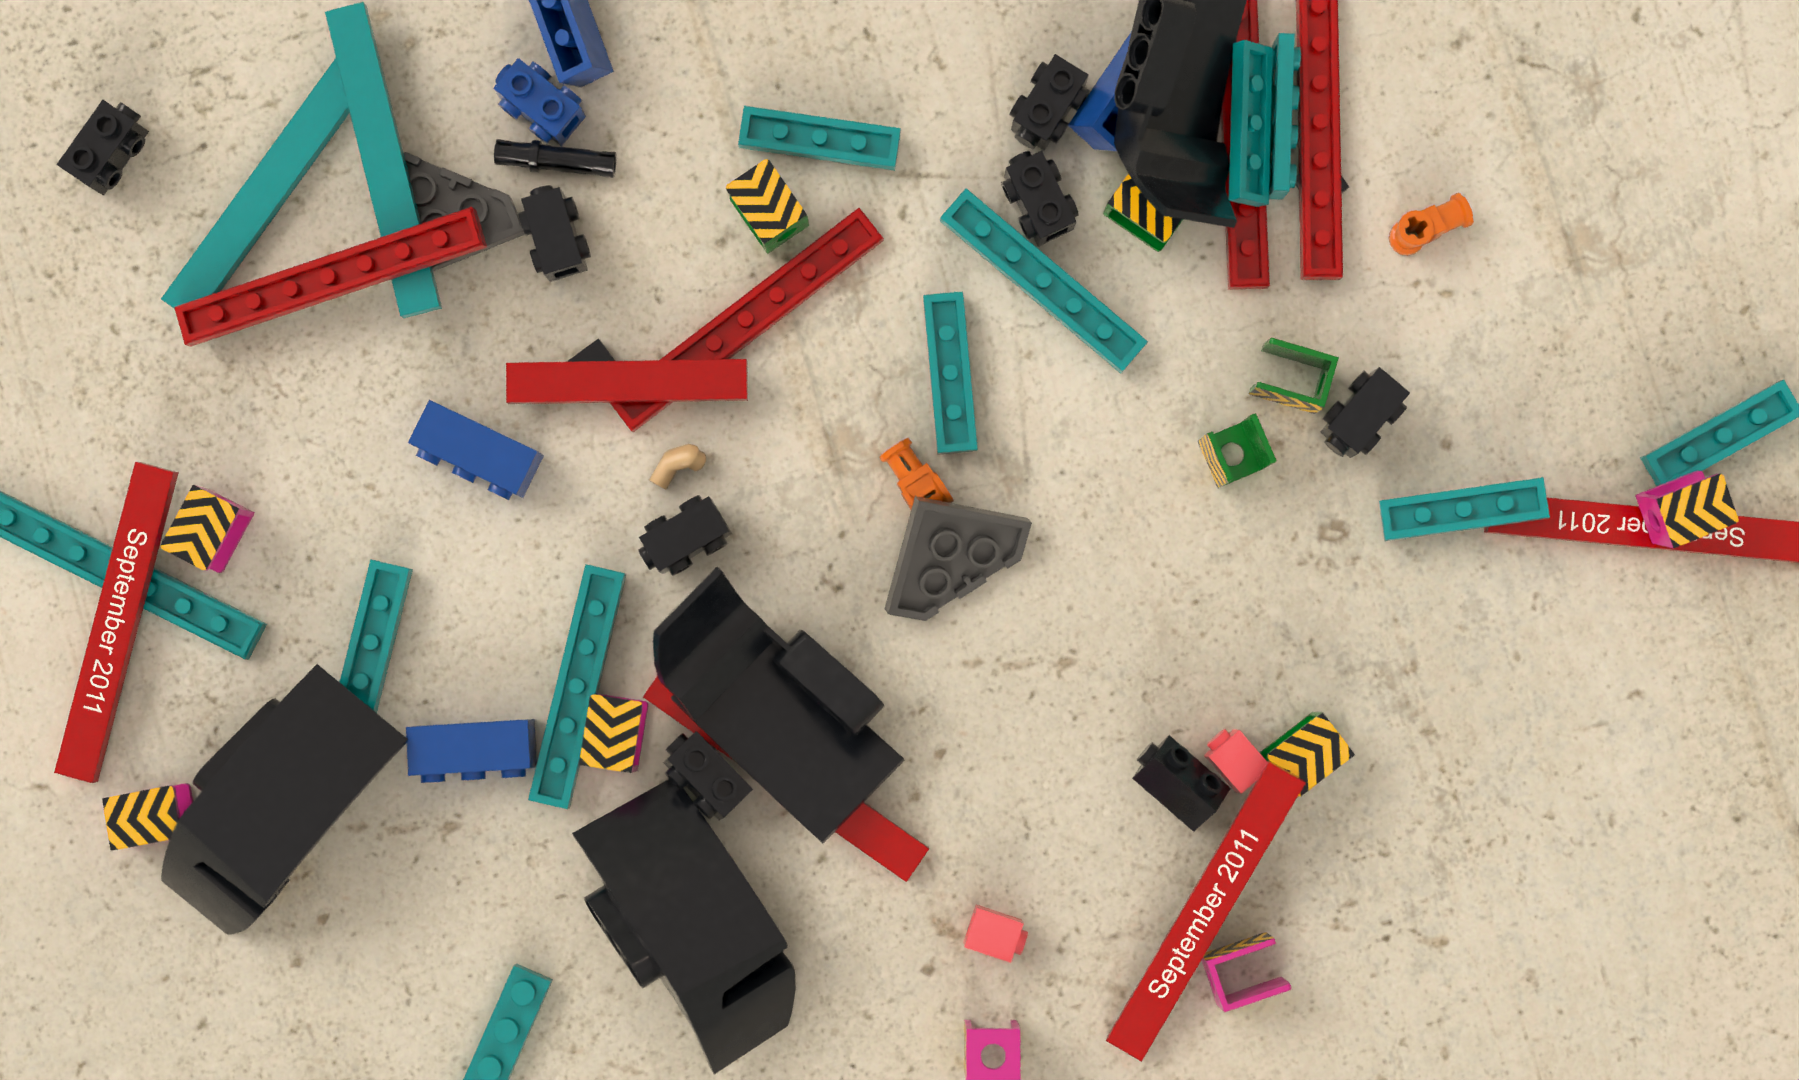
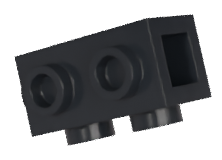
M1057 54L1053 56L1049 64L1042 61L1030 81L1035 85L1028 97L1020 95L1009 114L1014 117L1011 131L1016 133L1014 137L1030 149H1035L1037 146L1045 150L1050 141L1057 144L1069 124L1064 121L1071 108L1078 111L1090 92L1089 89L1085 88L1089 74Z
M102 100L56 165L104 196L107 190L114 188L122 177V169L129 159L136 156L142 150L145 144V137L149 131L137 123L141 116L122 102L115 108L105 100Z
M1025 151L1010 159V166L1005 168V181L1001 182V185L1009 203L1016 202L1023 215L1018 220L1026 238L1030 239L1033 237L1039 247L1073 231L1076 225L1075 217L1079 216V213L1071 195L1067 194L1064 196L1057 183L1061 181V175L1054 160H1046L1042 151L1031 155L1030 151Z
M547 185L535 188L530 191V196L521 198L524 211L519 212L518 215L525 235L532 234L536 249L530 250V255L536 272H543L545 277L552 282L588 271L585 259L591 257L584 234L577 235L573 221L580 218L573 197L566 198L560 187L553 189V186Z
M1378 367L1370 374L1364 370L1349 386L1348 389L1353 392L1344 404L1338 400L1322 418L1327 422L1320 431L1327 438L1324 443L1341 457L1346 454L1351 458L1359 454L1360 451L1367 455L1381 439L1377 432L1387 421L1392 425L1407 409V406L1402 402L1410 392L1381 367Z
M697 495L679 506L681 513L667 520L666 516L663 515L644 526L646 533L639 537L643 547L638 549L649 570L656 567L660 573L665 574L670 571L671 575L674 576L692 566L693 563L690 558L700 552L705 551L708 556L728 544L725 538L730 536L732 532L714 501L709 496L702 500L701 496Z
M697 731L689 738L682 733L665 749L671 755L663 762L668 767V770L665 772L666 776L680 790L686 786L697 797L693 803L708 819H711L713 816L718 820L725 818L753 790Z
M1170 735L1158 746L1151 742L1137 758L1141 766L1132 778L1193 832L1217 812L1231 789Z

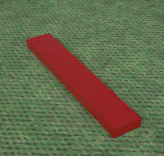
M747 359L506 363V403L748 401Z

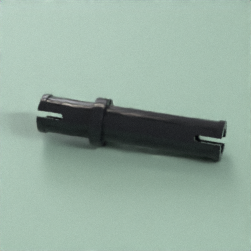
M497 139L494 148V164L529 168L530 172L537 173L542 169L614 178L616 152L543 145L539 140H532V143H521Z

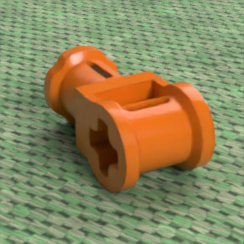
M1456 193L1450 197V201L1437 207L1433 205L1421 211H1409L1392 227L1389 233L1390 245L1394 251L1401 255H1413L1423 245L1438 239L1442 234L1459 226L1466 228L1473 225L1472 209L1467 199L1460 193ZM1405 230H1407L1408 232L1415 231L1417 233V237L1415 236V234H1411L1408 236Z
M910 438L900 441L879 457L882 462L889 464L899 479L897 486L902 492L901 495L910 510L912 509L915 496L925 498L932 492H935V494L928 499L949 503L954 501L939 476L931 470L927 463L922 465L910 447L912 444ZM899 457L904 459L911 471L907 470Z

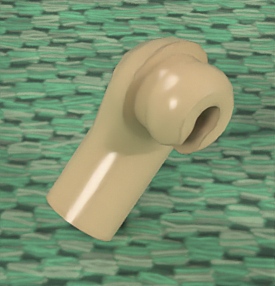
M692 444L670 449L662 456L649 481L666 490L678 470L686 468L693 471L701 470L706 463V455L696 445Z

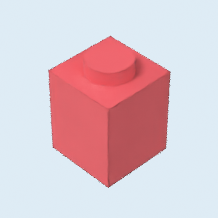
M1226 729L1220 731L1207 743L1210 750L1203 755L1231 788L1240 794L1258 780L1268 763L1243 733L1236 729H1233L1230 733Z
M976 904L963 944L965 948L1011 963L1014 953L1022 954L1028 932L1022 930L1024 925L1022 919Z

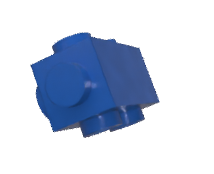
M517 58L513 65L507 64L496 77V85L493 89L501 99L498 105L514 119L517 120L521 115L532 123L529 130L546 144L552 139L562 147L586 117L579 106L582 100L568 87L563 85L559 90L549 82L551 75L534 61L528 66L521 59Z

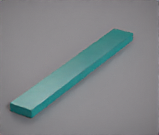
M364 2L325 11L380 236L383 237L419 225L421 221L367 6ZM432 266L391 279L399 313L403 319L442 309Z
M336 58L162 296L161 300L174 308L175 306L220 292L347 118L350 112Z
M0 491L1 538L101 588L103 587L112 546ZM156 568L153 569L143 609L245 660L250 659L267 626L266 623Z

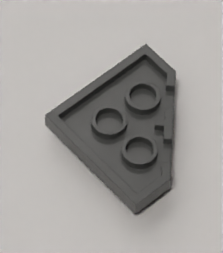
M404 152L421 224L473 207L477 211L487 248L433 265V272L525 235L512 198L508 194L474 182L470 178L446 168H440L423 161L417 156Z
M915 496L884 608L889 615L926 621L939 613L938 609L956 597L959 599L963 598L987 582L986 578L1003 567L1008 569L1021 561L1032 522L1026 517Z

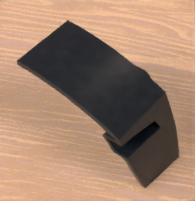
M1139 0L1128 51L1114 93V100L1118 107L1114 145L1135 185L1145 198L1164 216L1234 228L1237 219L1226 193V180L1230 170V163L1225 143L1217 142L1228 73L1233 55V43L1237 39L1247 0Z
M718 567L654 630V666L660 682L673 694L671 697L672 701L822 844L905 761L900 754L867 725L885 706L877 695L803 630L800 629L788 643L785 642L741 599L723 571Z

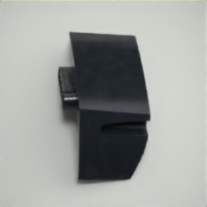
M316 664L281 702L276 698L268 701L196 774L193 785L201 792L176 823L165 852L161 881L227 935L246 930L275 901L290 881L288 878L353 801L408 742V739L321 666Z
M668 779L572 833L604 884L584 897L588 909L641 988L647 987L659 978L662 980L691 1025L708 1065L714 1074L788 1026L793 1009L796 982L794 966L783 952V950L788 948L787 942L699 809L694 805L684 788L680 790Z

